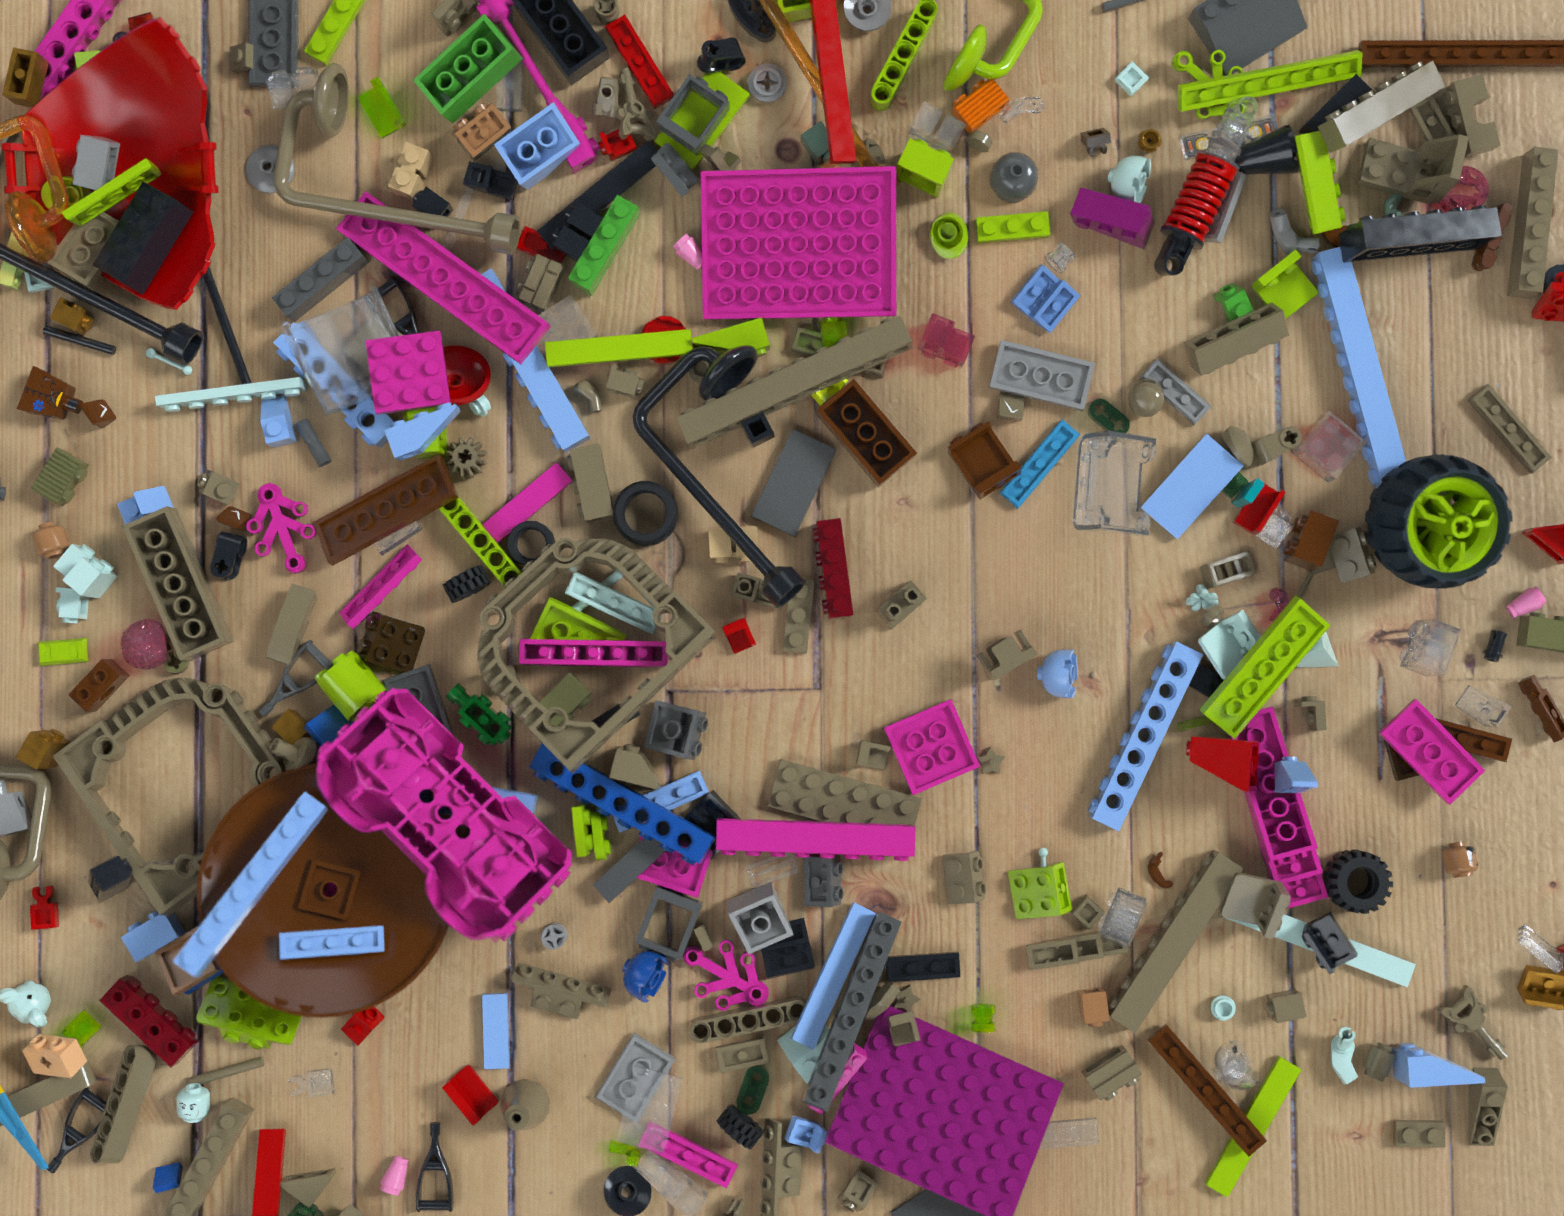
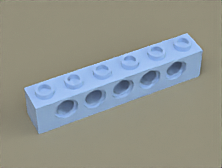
M293 322L273 342L279 348L276 352L286 362L290 359L296 365L293 369L303 379L307 376L313 382L310 386L320 396L324 393L330 399L327 403L337 413L341 410L347 416L344 420L354 430L358 427L364 433L361 436L364 441L371 447L375 444L381 448L388 441L385 430L391 428L390 424L395 421L388 414L376 415L373 399L299 325ZM301 348H306V355L298 359V351ZM318 365H323V372L320 375L315 376V367ZM339 381L341 384L339 391L332 393V384ZM356 398L358 401L356 408L349 410L348 402ZM370 415H374V424L366 427L365 419Z

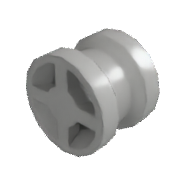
M560 923L549 924L541 934L543 945L551 950L560 948L568 937L566 927Z

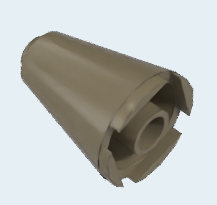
M527 1079L513 1082L508 1086L500 1102L501 1113L505 1123L513 1130H528L540 1125L546 1118L550 1105L548 1093L543 1086Z

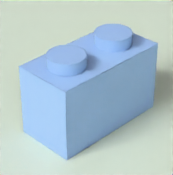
M156 910L148 915L150 920L141 924L139 921L127 928L128 933L123 935L121 939L135 963L147 958L157 950L186 934L174 913L170 916L159 915Z

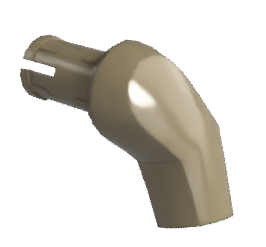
M887 981L877 993L873 994L864 1019L872 1020L888 1009L901 991L894 984Z

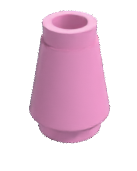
M685 234L673 245V248L678 256L698 270L702 267V251L693 236L690 238L688 234Z
M1537 587L1527 588L1510 602L1506 609L1511 617L1515 618L1542 609V605L1546 604V599Z
M394 1156L380 1181L382 1184L381 1191L398 1196L400 1191L404 1190L408 1159Z

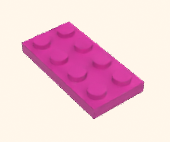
M1413 699L1378 732L1446 804L1450 805L1485 772L1478 762L1417 699Z

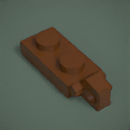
M1535 675L1522 679L1518 683L1522 694L1527 695V698L1530 699L1531 708L1542 721L1545 733L1551 737L1553 742L1562 740L1564 738V719L1546 688L1542 689Z

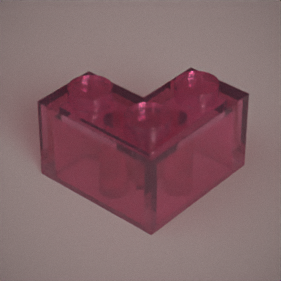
M932 313L918 350L922 351L921 354L925 357L935 359L936 356L943 359L944 364L950 367H962L975 336L954 328V321Z

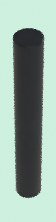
M47 325L43 329V334L110 355L116 353V346Z

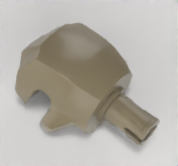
M276 738L270 746V752L286 759L285 770L288 771L300 768L301 766L317 764L318 750L321 747L313 738H300L293 745L280 738Z

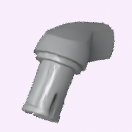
M1280 208L1270 213L1274 236L1285 254L1289 255L1294 250L1313 254L1318 252L1319 238L1298 237L1292 230L1284 209Z

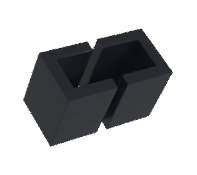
M577 203L575 208L570 205L563 217L567 220L563 228L558 226L551 237L554 240L552 247L578 262L589 241L569 229V227L591 240L603 220L601 216L580 203Z

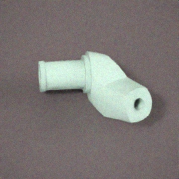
M1349 1027L1341 1028L1339 1035L1333 1037L1331 1041V1066L1344 1085L1358 1078L1351 1062L1355 1049L1353 1041L1355 1039V1032L1353 1030L1350 1034L1351 1028Z

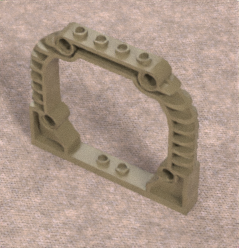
M561 538L553 545L548 544L540 552L541 556L538 559L528 562L523 567V572L517 578H511L504 585L505 589L499 595L495 594L487 600V606L481 611L479 617L480 623L484 627L478 644V664L483 679L490 689L572 774L716 637V632L633 550L609 539H584L575 543L569 538ZM564 548L572 549V553L568 557H561L560 552ZM589 562L606 565L619 573L654 608L652 614L654 625L659 631L666 633V655L671 660L651 680L645 679L638 686L637 689L639 691L633 697H626L619 705L621 709L601 728L593 721L578 722L570 720L562 708L552 707L547 710L510 673L504 663L501 647L502 642L514 630V615L559 573L566 575L576 573ZM663 613L672 615V619L668 623H661L659 617ZM492 615L500 617L495 625L488 624V619ZM557 715L562 716V724L558 727H552L551 719Z
M191 678L168 679L150 687L106 721L100 720L53 755V758L122 860L125 858L128 860L133 869L132 875L159 915L170 916L197 895L198 875L205 852L200 855L181 854L175 859L173 865L146 864L133 845L135 841L131 834L124 831L120 826L121 820L114 811H110L97 792L105 786L111 762L118 761L125 755V742L167 710L181 703L195 702L203 712L223 719L251 759L253 764L250 769V779L254 787L269 779L272 769L276 768L277 775L286 771L285 764L283 763L285 758L270 752L271 744L269 742L271 737L264 729L260 730L257 726V717L251 710L245 709L242 704L244 699L238 691H233L231 688L219 683L208 685ZM219 691H222V699L219 702H216V694ZM109 743H111L112 750L109 754H107L106 747ZM191 860L193 862V869L188 873L186 865Z

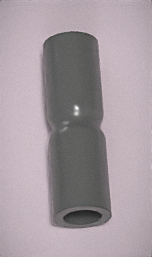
M306 418L297 422L295 427L305 444L308 445V449L318 467L329 464L332 460L322 442L319 441L318 435L309 420Z

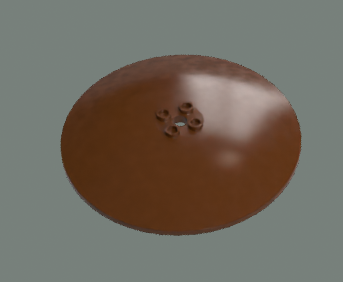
M311 764L282 772L265 780L239 799L226 813L210 838L202 858L197 884V909L201 926L304 792L326 806L328 809L326 814L214 959L221 970L236 986L258 1002L288 1014L327 1018L345 1016L367 1010L387 1001L404 990L429 965L439 950L449 925L436 912L427 897L425 889L427 875L381 830L370 833L361 832L341 819L329 806L319 789L317 782L318 765ZM328 883H334L337 886V893L333 897H326L323 894V888ZM384 926L385 952L280 959L279 933Z

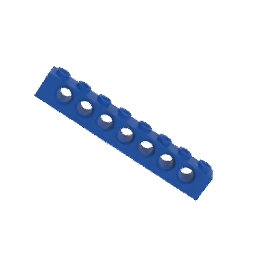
M543 743L541 744L529 766L530 769L535 771L534 776L543 781L547 779L555 782V788L564 793H567L568 790L575 793V799L586 805L591 802L598 806L596 811L607 817L612 814L619 818L617 822L628 829L632 826L640 830L639 835L649 841H652L653 838L661 842L660 847L670 853H673L674 850L683 855L681 859L691 865H695L696 862L698 864L703 863L716 836L617 780L609 778L608 775L585 762L573 774L563 765V772L557 776L553 771V767L560 761ZM579 773L583 775L585 780L581 787H577L574 783V778ZM600 785L606 791L604 798L601 800L595 795V790ZM620 797L624 798L627 802V807L624 811H619L616 807V802ZM641 809L648 813V820L645 823H641L637 819V814ZM662 821L669 824L670 830L667 835L660 834L658 826ZM684 833L691 837V844L687 848L683 847L679 841L680 836Z

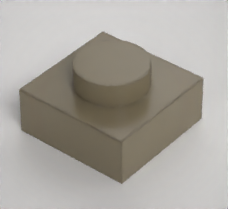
M245 42L230 47V71L240 73L253 69L254 45Z

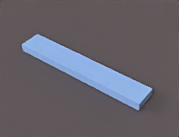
M852 902L790 1039L814 1050L876 913Z

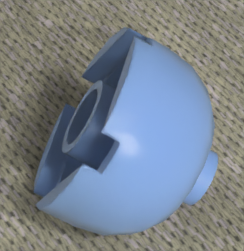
M1073 649L1051 652L1044 659L1043 666H1038V680H1042L1045 690L1054 697L1073 698L1075 695L1076 687H1072L1074 680H1077L1078 671L1076 654H1073Z

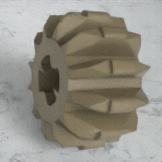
M461 437L459 438V446L453 442L450 444L455 450L453 452L446 451V455L452 457V459L446 461V464L453 466L451 469L453 474L459 472V477L464 479L467 472L470 478L475 477L474 470L479 473L483 472L479 465H487V461L481 459V457L487 455V451L480 450L482 448L480 442L474 444V439L469 437L467 443H465V440ZM469 454L472 458L471 460H466L465 463L462 460V456Z

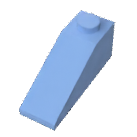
M1282 757V761L1274 763L1275 793H1302L1318 787V781L1306 762L1297 761V757Z

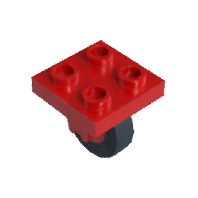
M1564 264L1555 265L1545 273L1543 295L1532 309V319L1564 322Z

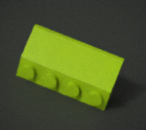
M1320 131L1295 136L1296 157L1299 163L1300 178L1311 234L1341 228V222L1346 221L1343 207L1339 208L1337 198L1341 197L1339 183H1334L1332 175L1337 173L1334 158L1329 159L1328 147Z

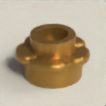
M1154 129L1144 130L1138 136L1139 148L1146 150L1147 153L1155 152L1157 147L1161 145L1160 134Z

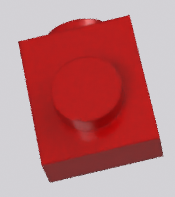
M619 129L606 135L604 132L599 133L601 141L597 142L603 156L608 154L610 161H614L637 150L631 134L626 139H621L619 137Z
M375 1007L354 1013L341 1030L359 1046L385 1017Z

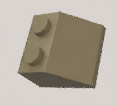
M624 744L623 747L617 748L609 778L656 790L661 788L662 782L646 754L639 752L640 747Z

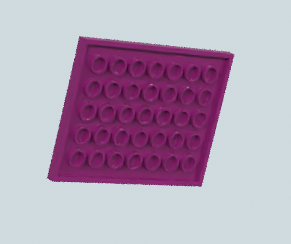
M890 1006L874 1020L863 1047L867 1054V1060L849 1080L824 1143L985 1216H1013L1064 1083L915 1017L920 1041L894 1046L886 1017L905 1012Z

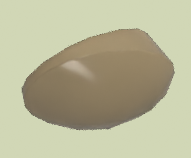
M1229 426L1221 434L1222 438L1241 464L1245 467L1251 466L1254 452L1250 438L1244 430L1235 426Z

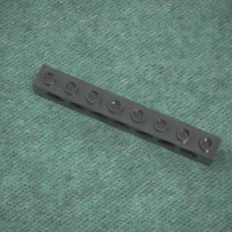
M881 912L874 916L801 1102L822 1111H828L902 921Z

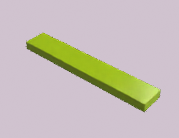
M691 329L545 342L547 368L684 356L693 349Z
M1279 1055L1244 1113L1263 1136L1302 1070ZM1231 1137L1204 1183L1228 1198L1252 1155L1248 1157Z

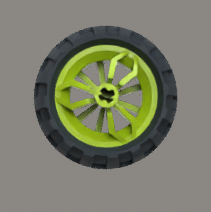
M1435 454L1408 460L1402 463L1399 468L1388 472L1381 479L1382 483L1373 490L1369 498L1371 502L1368 511L1365 513V522L1368 526L1366 535L1369 545L1375 549L1376 558L1396 577L1419 587L1453 588L1480 578L1487 573L1486 570L1490 566L1497 564L1503 556L1501 553L1505 545L1509 544L1510 522H1513L1512 511L1508 508L1506 502L1508 498L1505 491L1496 483L1495 478L1488 471L1461 457ZM1453 499L1454 503L1450 506L1449 503ZM1424 537H1426V540H1425L1424 544L1422 545L1420 541H1421Z

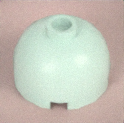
M1132 155L1123 158L1117 163L1115 168H1111L1108 182L1111 183V191L1115 197L1141 203L1147 186L1144 185L1146 177L1150 178V159Z

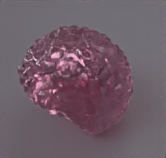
M140 619L129 625L121 636L122 654L126 662L134 668L143 670L154 669L166 662L168 651L166 649L165 629L160 622L155 619Z

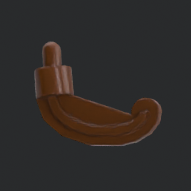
M1159 852L1157 856H1153L1147 866L1148 873L1157 885L1167 889L1172 887L1173 883L1170 880L1165 881L1158 868L1162 862L1160 859L1163 856V853Z

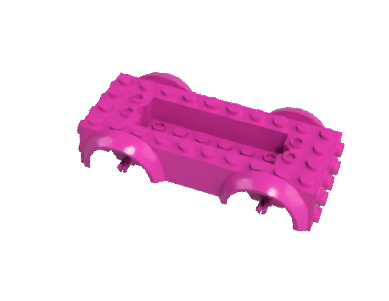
M392 688L388 692L384 690L375 698L374 701L376 703L370 709L365 707L357 714L356 718L358 720L351 726L346 724L337 733L338 738L332 743L326 742L318 750L317 782L319 789L329 806L347 824L365 833L381 830L427 875L425 884L427 897L436 912L450 927L471 940L490 938L495 944L500 939L505 942L517 928L515 924L518 921L523 924L535 910L533 906L536 903L540 906L553 892L551 889L553 885L558 888L571 874L568 870L572 865L570 862L572 852L517 797L509 796L502 798L462 759L461 755L464 745L407 689L395 690ZM425 789L431 790L434 793V800L431 803H423L419 798L421 791ZM442 807H448L452 811V817L448 820H442L438 816V810ZM459 825L469 827L470 835L466 839H460L456 836L455 829Z

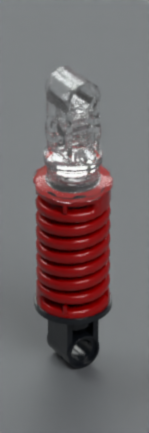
M1245 96L1232 100L1216 128L1214 137H1210L1207 149L1197 150L1195 163L1191 165V172L1187 174L1182 190L1179 191L1178 198L1174 202V207L1171 208L1170 215L1160 229L1166 240L1154 263L1155 271L1159 275L1173 276L1180 274L1184 269L1192 248H1203L1204 237L1210 231L1207 225L1213 224L1214 220L1212 217L1217 216V208H1220L1222 205L1220 200L1225 199V191H1228L1230 188L1229 182L1233 181L1240 168L1234 161L1241 153L1240 146L1245 140L1258 110L1257 101L1253 97ZM1240 104H1243L1245 108L1244 114L1240 111ZM1168 259H1170L1172 262V268L1170 271L1167 269L1166 266Z

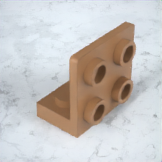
M484 102L472 111L474 115L469 120L463 118L453 126L455 129L452 133L453 137L458 138L473 158L511 128L493 103L486 105Z

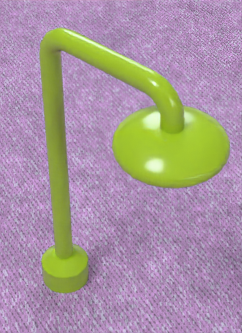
M1021 0L1027 5L1029 12L1001 60L996 64H989L981 60L987 45V31L984 25H977L951 66L943 82V89L950 92L961 87L973 73L986 79H998L1005 76L1013 68L1041 20L1043 14L1041 0Z

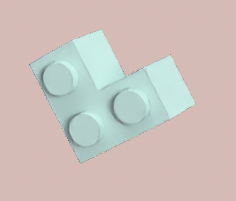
M71 544L53 567L65 576L63 581L81 596L100 598L118 577L112 571L114 567L103 559L100 561L93 556L95 551L87 545Z

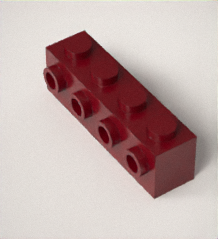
M841 518L816 521V527L812 528L814 542L819 543V551L815 552L817 566H822L823 575L818 577L820 590H825L826 600H822L823 615L828 614V619L851 617L854 614Z
M129 975L119 978L99 1001L170 1068L177 1065L199 1042L195 1038V1033L189 1027H183L177 1021L178 1018L172 1011L165 1010L159 1004L160 1001L154 994L147 993L141 987L142 984L137 978Z

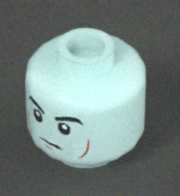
M190 1083L178 1092L176 1112L185 1122L196 1123L208 1115L210 1111V1092L207 1088L202 1087L199 1083Z

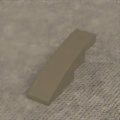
M1124 927L1072 935L1026 945L1030 970L1077 964L1080 961L1129 953Z

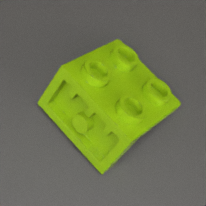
M1297 250L1290 253L1251 285L1266 305L1272 302L1284 311L1285 319L1318 294V290L1295 263L1302 257Z
M1055 862L1045 867L1010 870L1008 872L1016 919L1061 916L1072 910L1064 862Z

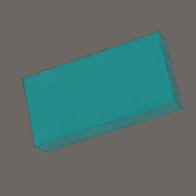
M1258 478L1246 483L1232 504L1238 508L1251 504L1265 483Z

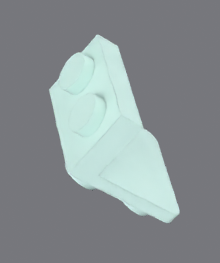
M1241 610L1222 619L1218 625H1215L1198 639V643L1220 677L1225 680L1261 636L1244 610Z

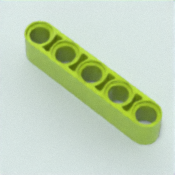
M920 0L910 16L872 88L870 104L875 110L884 111L888 109L935 22L938 7L934 0ZM929 10L932 15L926 17L920 11ZM915 30L918 31L921 34V36L912 37L909 34V32ZM905 51L910 56L908 58H901L898 53ZM895 72L899 77L892 80L887 77V73ZM884 93L888 98L881 101L875 95Z
M460 497L455 500L456 505L454 509L446 510L445 505L439 508L502 585L507 583L509 573L516 572L518 576L522 573V570L501 545L497 543ZM469 516L472 521L470 527L462 529L461 520ZM480 535H485L487 537L486 545L480 548L477 547L476 539ZM496 553H500L503 557V561L499 566H494L491 561Z

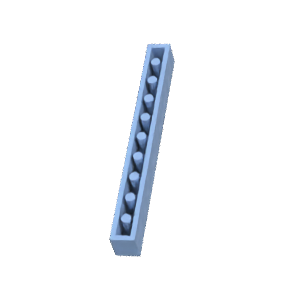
M1337 247L1318 252L1312 257L1311 268L1313 274L1317 275L1318 294L1324 300V316L1330 322V338L1332 343L1336 344L1338 352L1336 360L1338 366L1342 367L1344 374L1343 386L1349 392L1351 399L1349 401V408L1351 413L1355 414L1357 421L1355 425L1358 437H1361L1363 443L1362 455L1364 460L1368 462L1370 469L1368 477L1371 484L1378 488L1382 483L1381 479L1392 469L1399 468L1402 463L1406 462L1353 265L1352 262L1343 263L1341 248Z

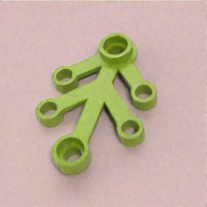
M1216 50L1209 56V61L1212 64V78L1223 76L1222 63L1225 61L1226 56L1222 50ZM1180 51L1172 58L1171 63L1175 71H1186L1196 81L1210 79L1193 63L1192 55L1189 52ZM1215 54H1219V55H1220V57H1221V61H1220V62H1216V61L1214 60V55H1215ZM1181 57L1187 59L1186 65L1180 63ZM1234 66L1228 70L1227 75H1232V70L1243 73V69L1239 66ZM1244 99L1224 103L1222 106L1203 107L1207 110L1206 116H1202L1200 108L1195 110V115L1201 120L1210 116L1225 115L1230 121L1238 122L1247 116L1249 106ZM1234 105L1240 106L1241 110L1239 113L1234 112Z

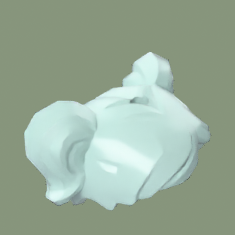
M26 980L15 989L4 988L0 990V1001L7 1004L10 1015L17 1018L21 1023L32 1024L38 1028L47 1024L45 1014L50 1006L51 996L46 987L36 984L32 980Z

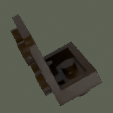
M372 611L371 616H368L365 622L366 632L364 638L360 640L357 647L360 658L367 662L402 672L413 670L425 634V628Z

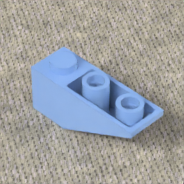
M445 403L438 406L437 411L428 414L425 411L414 415L413 420L407 422L399 420L391 423V428L386 429L385 433L394 458L402 461L423 453L460 413V408L456 404Z

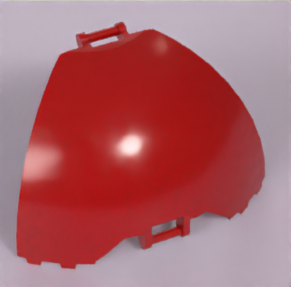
M159 17L135 28L104 48L52 89L21 117L22 144L1 143V151H4L6 171L4 194H25L28 221L58 245L74 223L68 221L64 215L50 211L42 200L41 191L43 185L52 178L59 176L73 177L72 170L78 155L76 146L81 135L105 137L120 143L114 178L145 158L156 165L162 174L148 184L173 197L194 211L144 295L105 272H102L100 275L147 302L163 308L177 310L183 303L187 302L193 294V289L200 277L206 273L216 244L210 218L211 194L219 193V186L216 185L214 151L217 150L216 142H209L205 126L208 89L199 72L201 68L195 58L190 56L175 29ZM15 151L24 152L27 186H17ZM136 192L104 213L119 221Z

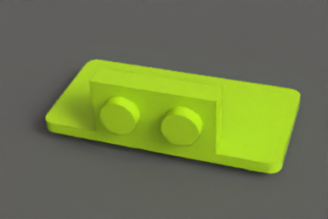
M218 976L210 982L196 1019L200 1024L219 1028L222 1037L227 1042L237 1044L239 1041L247 1043L251 1048L261 1050L262 1047L270 1049L272 1042L291 1045L303 1016L288 1014L264 1005L243 992L230 979Z

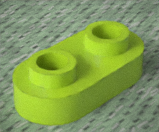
M598 811L591 812L596 861L607 860V855L611 854L610 840L605 838V830H608V818Z

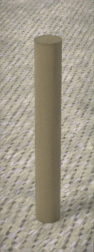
M258 1057L192 1076L189 1081L190 1083L204 1084L264 1066L263 1057Z

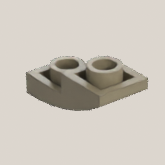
M737 573L731 596L775 608L763 594V579Z

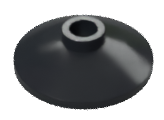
M621 1166L613 1170L606 1178L603 1189L608 1207L620 1216H636L643 1212L650 1202L652 1193L647 1176L640 1169L633 1166ZM622 1189L627 1190L628 1197L622 1196Z

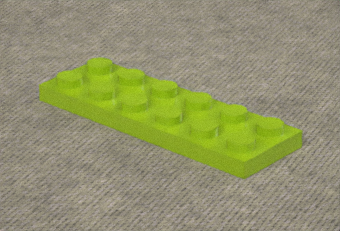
M1295 595L1199 711L1235 739L1331 625L1301 598Z

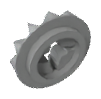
M773 64L757 66L751 72L748 79L750 93L757 100L765 101L766 103L774 100L777 101L784 94L787 85L784 72ZM766 75H769L770 82L774 83V85H770L768 92H766L765 86L761 85V83L765 82Z

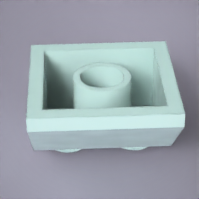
M827 1023L814 1050L790 1039L795 1026L777 1039L789 1061L807 1084L830 1029Z

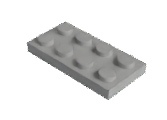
M1001 340L989 388L1083 411L1095 363Z

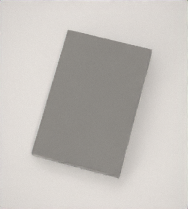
M634 1032L595 1098L637 1123L676 1058Z

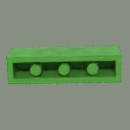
M619 195L616 196L570 273L568 279L571 285L590 296L593 295L639 218L640 211L638 206Z

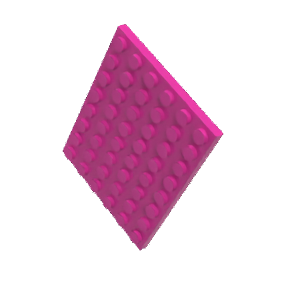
M896 166L701 171L702 298L704 320L758 319L761 317L762 319L897 316Z

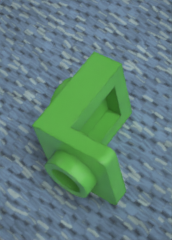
M1236 284L1225 285L1214 295V299L1222 304L1229 322L1253 311L1245 289Z

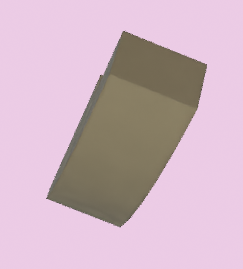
M293 583L291 584L279 613L266 658L290 666L308 627V618L317 601L315 591Z

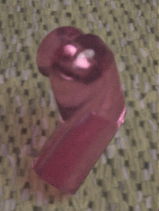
M1272 588L1269 593V598L1274 600L1276 608L1270 618L1272 622L1289 604L1287 592L1282 588Z

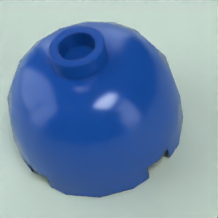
M642 951L632 959H627L622 972H624L623 981L628 993L645 1003L649 1001L647 999L649 995L654 997L667 973L663 970L664 964L668 965L666 957L655 952Z

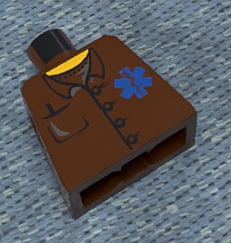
M33 366L17 409L33 415L64 420L68 411L79 414L82 410L81 404H83V401L74 398L75 387L49 372Z

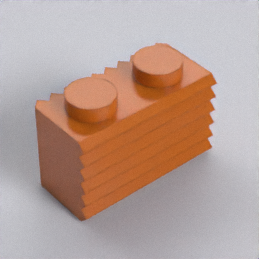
M984 79L980 80L973 86L972 89L974 91L968 96L962 94L954 101L955 106L953 107L952 114L969 135L1008 105L1009 97L1006 96L994 79H988L986 82Z

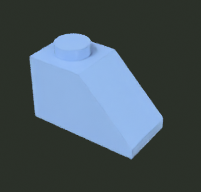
M281 395L274 399L262 400L260 421L266 444L275 448L298 442L287 397Z

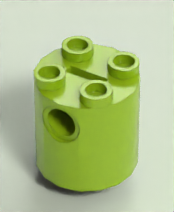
M350 651L346 655L342 653L332 661L334 666L328 671L327 669L322 670L314 679L348 721L358 720L356 718L357 714L365 707L370 709L376 703L374 701L375 698L382 691H387V689L360 656L354 653V651Z

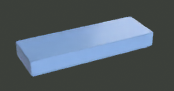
M508 993L482 994L484 1069L509 1068Z

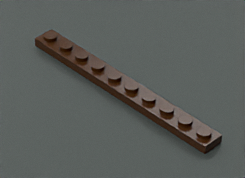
M1362 40L1359 43V51L1363 52L1362 67H1410L1422 61L1423 65L1433 61L1436 67H1564V40Z

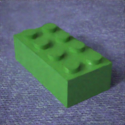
M483 14L415 77L413 81L439 113L453 124L511 71L523 57L498 27Z

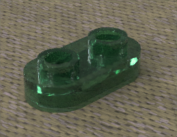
M752 1066L745 1072L736 1099L737 1108L743 1114H754L761 1106L769 1083V1073L764 1066ZM754 1073H759L762 1078L756 1081L752 1076ZM745 1097H752L753 1102L751 1104L745 1103Z

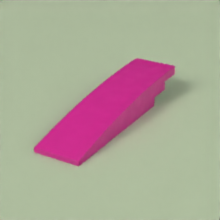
M1273 706L1261 709L1235 739L1260 741L1256 791H1244L1269 879L1283 883L1290 894L1291 901L1288 908L1328 898V894L1321 875L1323 870L1316 852L1318 846L1301 793H1275L1274 763L1282 761V757L1289 756Z

